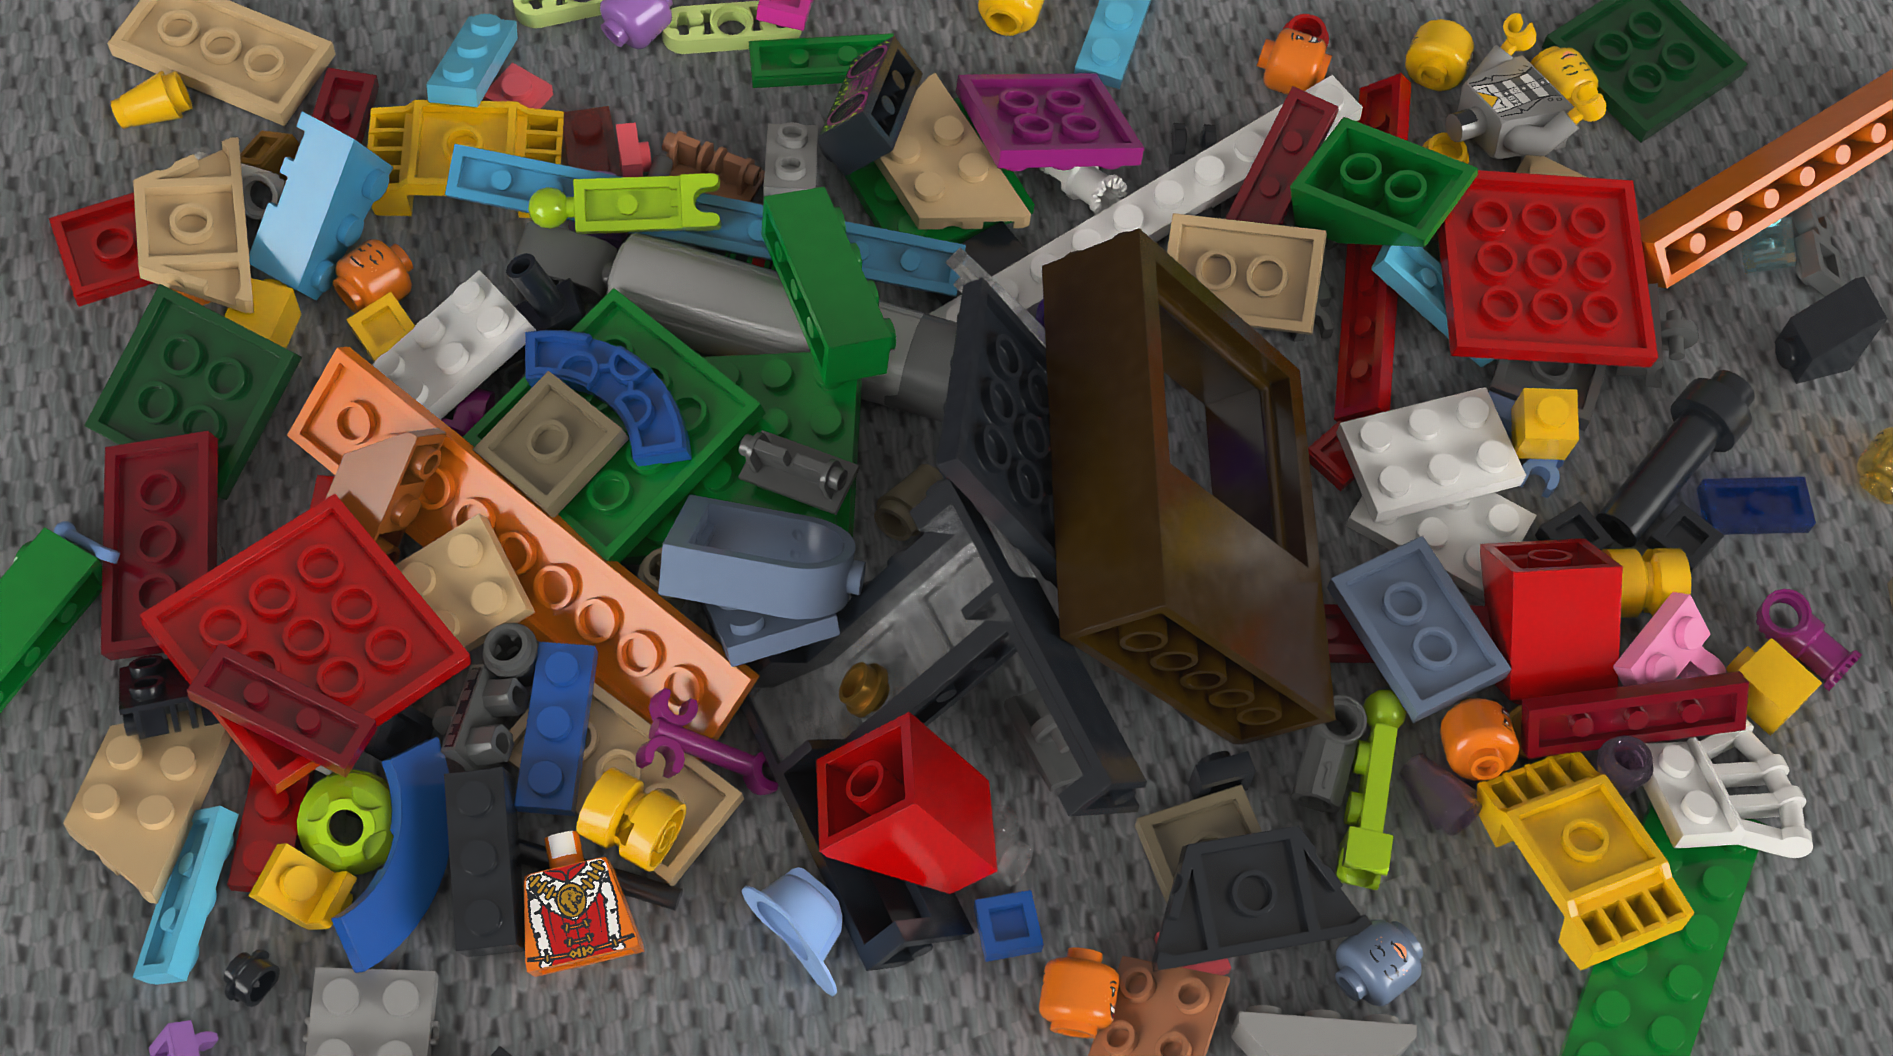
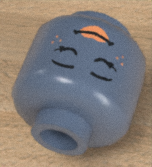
M1382 919L1370 920L1372 925L1358 935L1349 936L1336 949L1335 956L1339 971L1335 973V978L1343 992L1353 1001L1357 1002L1363 999L1371 1005L1385 1006L1419 979L1422 972L1420 959L1423 957V950L1413 933L1398 921L1389 923Z

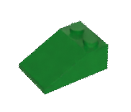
M1343 117L1290 186L1295 225L1301 228L1325 230L1327 233L1326 238L1337 243L1425 247L1477 177L1478 168Z

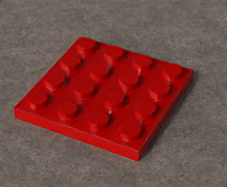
M1478 170L1477 177L1438 229L1451 356L1651 368L1658 359V351L1633 180Z
M336 494L326 498L140 614L143 627L190 685L216 647L221 643L376 720L377 727L471 664L469 652ZM211 711L276 794H279L320 766Z

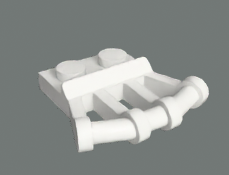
M1747 719L1746 729L1743 731L1713 734L1701 741H1698L1696 737H1689L1685 742L1638 744L1629 758L1674 849L1738 844L1788 858L1807 856L1812 852L1813 842L1811 832L1804 825L1803 807L1806 804V798L1798 786L1791 785L1787 777L1789 767L1783 756L1773 754L1752 733L1754 726ZM1735 746L1750 761L1713 764L1711 759ZM1766 785L1770 793L1729 795L1726 788ZM1780 817L1781 829L1744 819Z

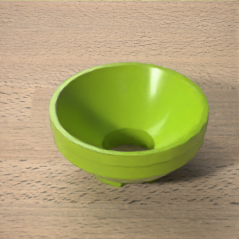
M352 769L346 778L337 773H332L315 783L306 793L300 805L297 818L298 836L306 854L333 872L348 871L353 875L364 874L383 865L389 855L394 837L390 831L392 806L388 782L369 771ZM351 810L360 816L364 829L358 841L345 844L333 838L329 830V822L335 812Z

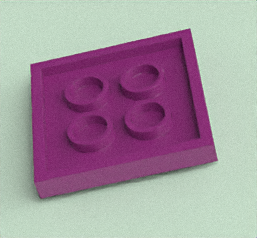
M1097 73L958 75L956 94L997 168L1023 171L1026 168L1037 167L1070 170L1074 167L1086 166L1118 169L1121 166L1141 165L1144 146Z

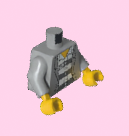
M1513 13L1506 18L1503 29L1507 39L1501 47L1495 45L1462 85L1458 110L1449 114L1445 123L1446 131L1452 141L1461 142L1473 138L1490 157L1495 159L1520 155L1546 156L1553 150L1566 146L1568 137L1580 128L1577 123L1582 119L1588 122L1597 121L1606 112V102L1601 93L1598 94L1597 88L1592 81H1585L1575 87L1572 92L1574 107L1523 55L1515 58L1512 57L1515 51L1528 50L1536 42V31L1532 22L1527 25L1525 30L1519 32L1523 26V19L1520 13Z

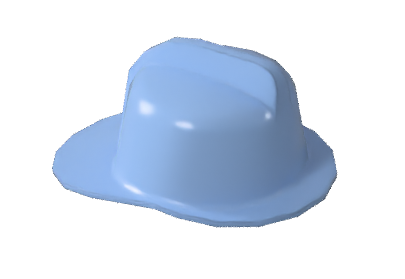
M800 867L791 869L762 891L754 887L745 886L741 892L751 910L766 926L787 943L815 982L827 994L833 997L837 993V989L829 970L824 964V960L841 933L843 918L839 901L833 893L808 871Z

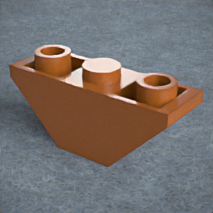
M439 428L409 431L344 454L326 496L328 498L336 494L395 565L400 556L398 546L404 532L419 513L421 507L419 497L425 483L436 471L441 461L442 454L440 448L447 433Z

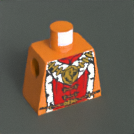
M567 831L546 837L544 841L550 869L524 876L525 964L527 972L534 977L645 952L641 936L611 862L606 857L585 861L580 835L577 831Z

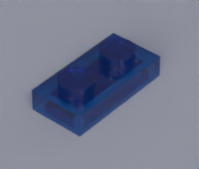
M1805 477L1703 479L1696 488L1702 518L1723 535L1809 533L1816 524Z

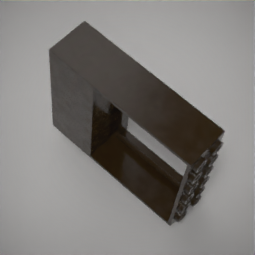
M1140 228L1119 233L1110 240L1084 250L1070 252L1061 259L1043 265L1042 283L1060 638L1234 745H1243L1336 720L1300 370ZM1164 372L1205 405L1212 494L1170 463Z

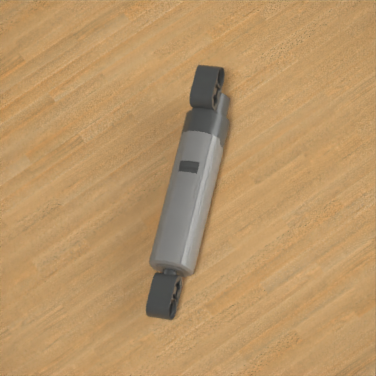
M534 221L526 224L514 255L515 258L524 253L532 254L555 285L571 278L579 289L583 302L599 303L606 291L608 294L615 288L692 350L710 356L811 352L777 271L640 232H636L628 237L618 251L611 244L596 237L577 234L575 231L561 227L542 228L535 224ZM879 300V309L883 318H890L894 325L896 348L890 351L887 374L862 378L861 399L943 422V406L947 397L951 370L950 360L953 356L957 322Z

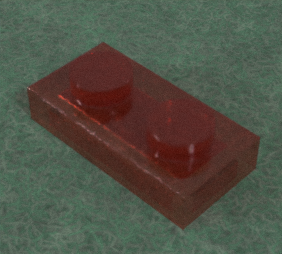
M609 106L564 112L563 137L568 165L590 171L612 172L622 177Z

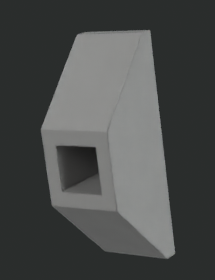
M1255 1005L1248 1007L1246 1012L1239 1011L1231 1025V1039L1247 1056H1400L1417 1037V1025L1400 1024L1399 1019L1392 1015H1368L1363 1018V1021L1340 1019V1014L1332 1010H1311L1306 1012L1305 1016L1283 1015L1280 1008L1270 1005Z

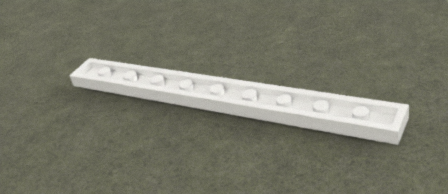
M1333 75L1305 91L1338 106L1339 112L1325 140L1343 117L1354 121L1361 119L1363 107ZM1282 105L986 281L1024 322L1036 314L1037 307L1043 299V265L1061 259L1070 252L1084 250L1110 240L1119 233L1133 231L1138 228L1153 241L1157 242L1170 234L1173 213L1195 216L1237 194ZM962 295L931 312L930 315L957 322Z

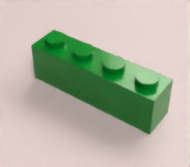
M825 186L764 196L761 235L824 385L887 374L890 351L896 348L895 328L890 318H883L879 309V296L873 280H866L862 271V258L859 247L855 242L850 243L848 240L845 219L841 208L833 206Z
M45 527L33 541L25 543L19 549L13 564L0 578V713L102 592V565L99 559Z

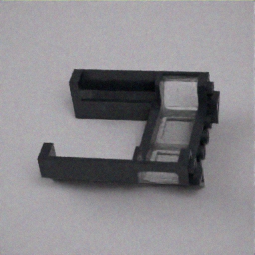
M946 478L930 486L926 492L927 497L909 512L918 530L925 534L909 548L892 555L887 561L888 567L873 580L863 583L860 595L850 594L851 599L846 606L835 613L840 635L745 663L760 677L741 704V707L826 887L839 901L843 916L842 920L866 971L903 966L914 961V958L933 949L932 943L961 940L975 932L955 892L948 894L828 858L819 851L816 760L907 712L912 713L925 726H928L1018 652L1083 774L1082 777L1058 795L1068 816L1138 812L1140 805L1135 798L1136 788H1145L1147 784L1142 771L1072 644L1060 638L1059 618L1026 557L1019 549L1014 548L1010 544L1007 537L985 515H982L976 509L974 503L952 481ZM864 662L867 665L877 663L886 668L888 672V683L890 685L888 698L884 705L876 712H871L865 717H856L848 712L846 704L842 703L839 699L841 682L848 670L856 663Z

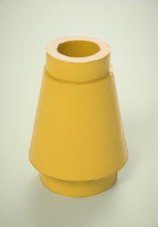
M160 71L122 94L119 98L110 101L114 116L122 129L183 118V112L193 108L187 88L176 71L169 74Z

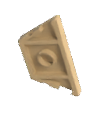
M937 74L929 75L916 90L893 151L874 161L918 229H944L948 226H957L962 229H983V222L1013 221V228L1029 226L1031 213L1002 170L997 168L987 148Z
M229 138L222 141V150L200 160L192 154L174 162L168 169L155 170L134 179L140 278L244 313H254L239 138Z
M196 708L199 728H192L188 710L179 712L182 731L175 733L171 714H166L170 733L141 740L138 734L127 736L124 723L110 726L63 822L71 837L87 850L94 851L104 865L117 876L121 874L139 890L142 897L150 903L158 904L193 825L192 818L195 810L201 808L232 739L221 723L205 726L201 708Z

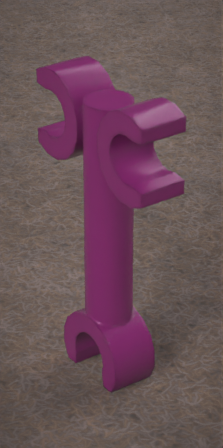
M664 688L655 693L651 698L649 711L654 721L649 730V739L651 740L642 744L637 750L635 757L637 767L643 769L650 765L654 759V753L657 751L664 756L666 762L663 777L669 779L681 771L685 761L684 753L743 775L747 788L754 794L767 795L778 790V783L766 779L762 773V765L770 767L763 751L752 755L683 727L692 722L696 717L698 710L697 700L690 698L682 703L679 715H675L668 706L670 689ZM776 751L783 761L785 757L780 752Z

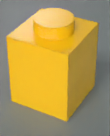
M251 278L254 313H244L228 307L224 317L287 348L301 317V311L293 288H289L284 283L274 279L258 280Z
M1523 388L1511 408L1512 445L1519 459L1565 460L1579 441L1577 389Z
M1772 638L1757 652L1747 646L1726 667V671L1729 673L1740 671L1748 680L1747 715L1770 736L1822 684L1819 679Z

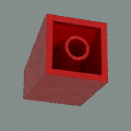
M1585 538L1480 544L1485 606H1488L1492 640L1512 669L1507 678L1495 683V686L1509 700L1519 705H1522V699L1618 687V675L1613 666L1619 659L1623 566Z
M907 712L816 760L819 851L826 857L948 894H952L998 871L989 780L912 713Z

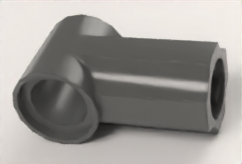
M1335 695L1333 697L1336 720L1344 725L1347 735L1338 736L1333 734L1325 723L1306 729L1307 740L1291 794V799L1297 801L1301 806L1320 812L1337 813L1340 810L1358 740L1367 726V716L1364 708L1357 700L1345 695Z

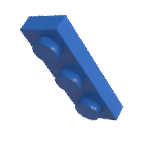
M539 642L514 803L518 812L575 816L598 660V651L595 646Z

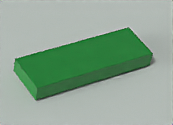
M894 33L749 41L752 88L841 84L854 58L893 37Z

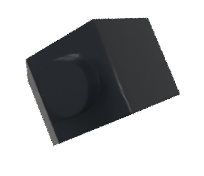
M1865 277L1853 279L1792 316L1775 340V354L1778 363L1782 368L1789 369L1796 384L1851 370L1888 319Z

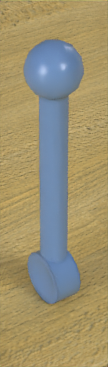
M62 521L54 528V533L94 553L95 557L117 564L120 552L104 547L78 533L73 523Z

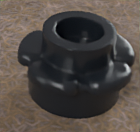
M258 949L252 953V956L247 952H243L230 962L223 976V980L226 983L225 996L230 1001L235 1000L236 1002L241 1001L249 1007H254L262 1001L277 983L280 969L268 960L269 953L266 950ZM259 981V987H253Z

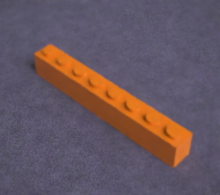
M1893 69L1640 220L1639 225L1648 284L1658 283L1660 288H1669L1892 151Z

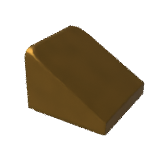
M262 130L240 153V160L242 164L278 174L279 178L285 181V185L288 177L280 173L281 166L285 157L295 159L300 143L293 134Z

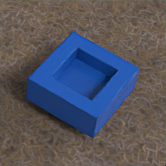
M1031 890L974 901L973 908L985 962L1042 952L1044 944Z

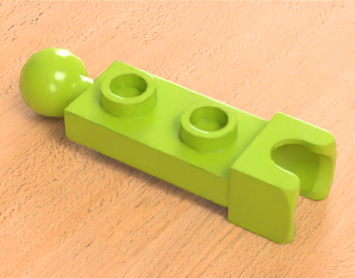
M714 173L681 174L680 176L573 179L574 196L566 197L557 188L545 187L533 193L528 205L531 219L542 228L551 229L559 227L567 218L575 217V232L577 234L682 230L713 231L722 228V222L718 214L701 212L696 208V200L702 193L715 192L720 188L719 175Z
M1389 689L1373 692L1365 699L1363 704L1367 716V724L1371 730L1366 741L1358 740L1351 772L1360 774L1358 792L1350 791L1347 799L1344 824L1350 825L1339 845L1335 872L1341 883L1378 890L1381 875L1387 876L1389 871L1394 836L1383 833L1397 730L1406 718L1405 709L1394 692Z

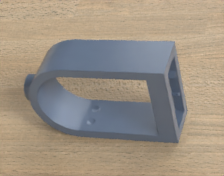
M689 495L663 542L658 594L783 618L815 619L832 615L843 609L848 603L850 594H861L866 562L854 560L855 542L844 529L831 522L805 515Z

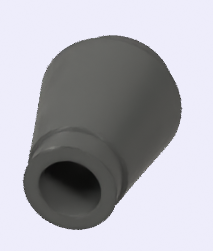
M518 623L502 624L492 629L487 635L483 646V660L487 668L504 678H516L523 686L533 685L538 653V644L533 632L528 627Z

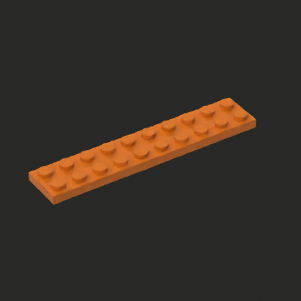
M337 347L287 436L335 475L343 455L409 431L439 428L446 432L447 435L440 448L442 454L440 464L436 471L427 479L419 497L421 502L419 513L414 521L407 526L405 533L422 547H425L477 514L487 517L535 610V613L521 620L518 624L528 627L539 642L595 646L598 651V660L594 682L651 725L654 721L649 711L650 700L660 690L664 688L671 690L668 706L675 715H679L682 703L690 698L697 700L698 710L696 717L692 722L683 727L717 741L760 675L746 664L731 667L719 642L619 562L604 560L559 515L556 517L548 515L473 451V445L352 348ZM695 757V758H696L697 760H699L700 762H703V761H704V760H702V759H700V758Z

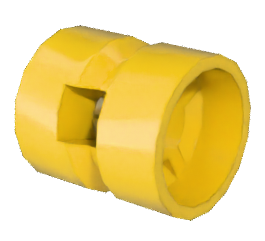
M1681 548L1646 549L1642 556L1636 549L1601 550L1623 566L1621 618L1638 617L1642 610L1644 613H1650L1653 617L1672 592L1691 595L1690 566L1686 554Z
M611 767L602 774L587 796L577 821L576 831L582 837L605 849L618 845L619 854L623 859L650 872L660 865L674 844L683 825L687 807L681 801L658 789L646 794L641 780L616 767Z

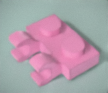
M1677 592L1670 594L1613 666L1623 686L1675 680L1678 675L1683 679L1698 677L1699 675L1706 676L1726 673L1723 663L1702 646L1711 634L1691 595Z

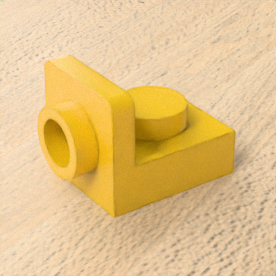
M287 843L277 844L249 897L300 927L308 930L329 929L333 925L331 918L352 904L353 895L350 891L357 877L348 871L333 872Z

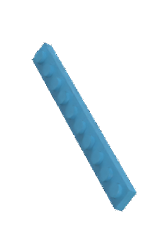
M454 144L445 195L449 198L529 213V200L533 193L541 188H557L566 197L574 196L573 179L624 177ZM702 193L696 200V208L701 212L718 214L722 222L720 230L640 232L672 242L772 261L761 235L762 204ZM575 217L567 218L566 221L575 222ZM845 221L846 235L849 242H855L859 247L862 258V271L866 280L956 297L966 245Z

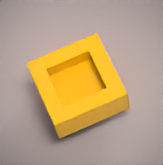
M389 292L346 319L349 327L374 363L378 357L390 350L415 327L392 292Z

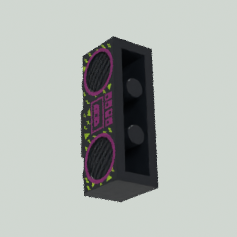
M895 36L852 60L819 134L817 142L822 154L827 160L834 162L844 176L893 151L923 73Z

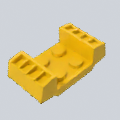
M413 100L406 106L371 108L367 148L393 166L389 174V184L386 192L371 206L373 212L379 216H412L414 195L446 196L445 191L454 144L561 165L564 111L528 108L517 101H481L478 107L430 103L428 100ZM518 211L519 218H531L529 213Z
M1581 752L1547 756L1543 760L1526 764L1524 767L1509 773H1502L1501 776L1477 783L1476 811L1493 844L1497 848L1512 841L1515 842L1564 915L1558 942L1580 971L1680 931L1693 916L1694 911L1672 877L1670 866L1665 856L1606 774L1597 772Z

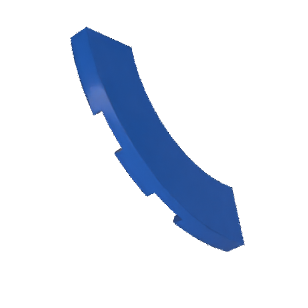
M567 330L525 332L526 380L531 388L547 371H550L571 389L593 395L603 403H606L624 422L632 446L633 460L637 466L692 460L689 435L677 403L651 367L638 356L622 346L616 347L593 339L590 334Z
M438 736L427 739L381 762L387 777L391 797L390 831L394 835L391 849L383 869L377 871L366 890L348 908L331 918L354 973L365 972L386 958L402 944L427 912L443 878L449 857L444 774L449 773L445 755L441 752L442 747Z

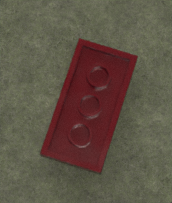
M209 431L105 447L103 546L121 553L117 564L104 560L102 564L101 655L111 661L164 653L143 627L140 614L217 567L218 438Z

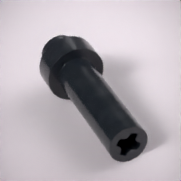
M1719 370L1711 379L1697 378L1692 380L1673 402L1670 412L1674 423L1595 517L1613 540L1623 547L1635 546L1712 451L1727 452L1737 443L1751 425L1752 416L1748 407L1755 399L1754 391L1745 379L1731 371Z

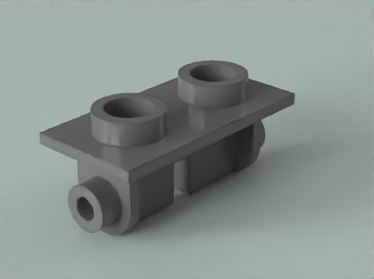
M763 430L757 432L754 436L746 434L739 446L740 455L746 457V462L738 476L740 480L837 515L860 469V466Z

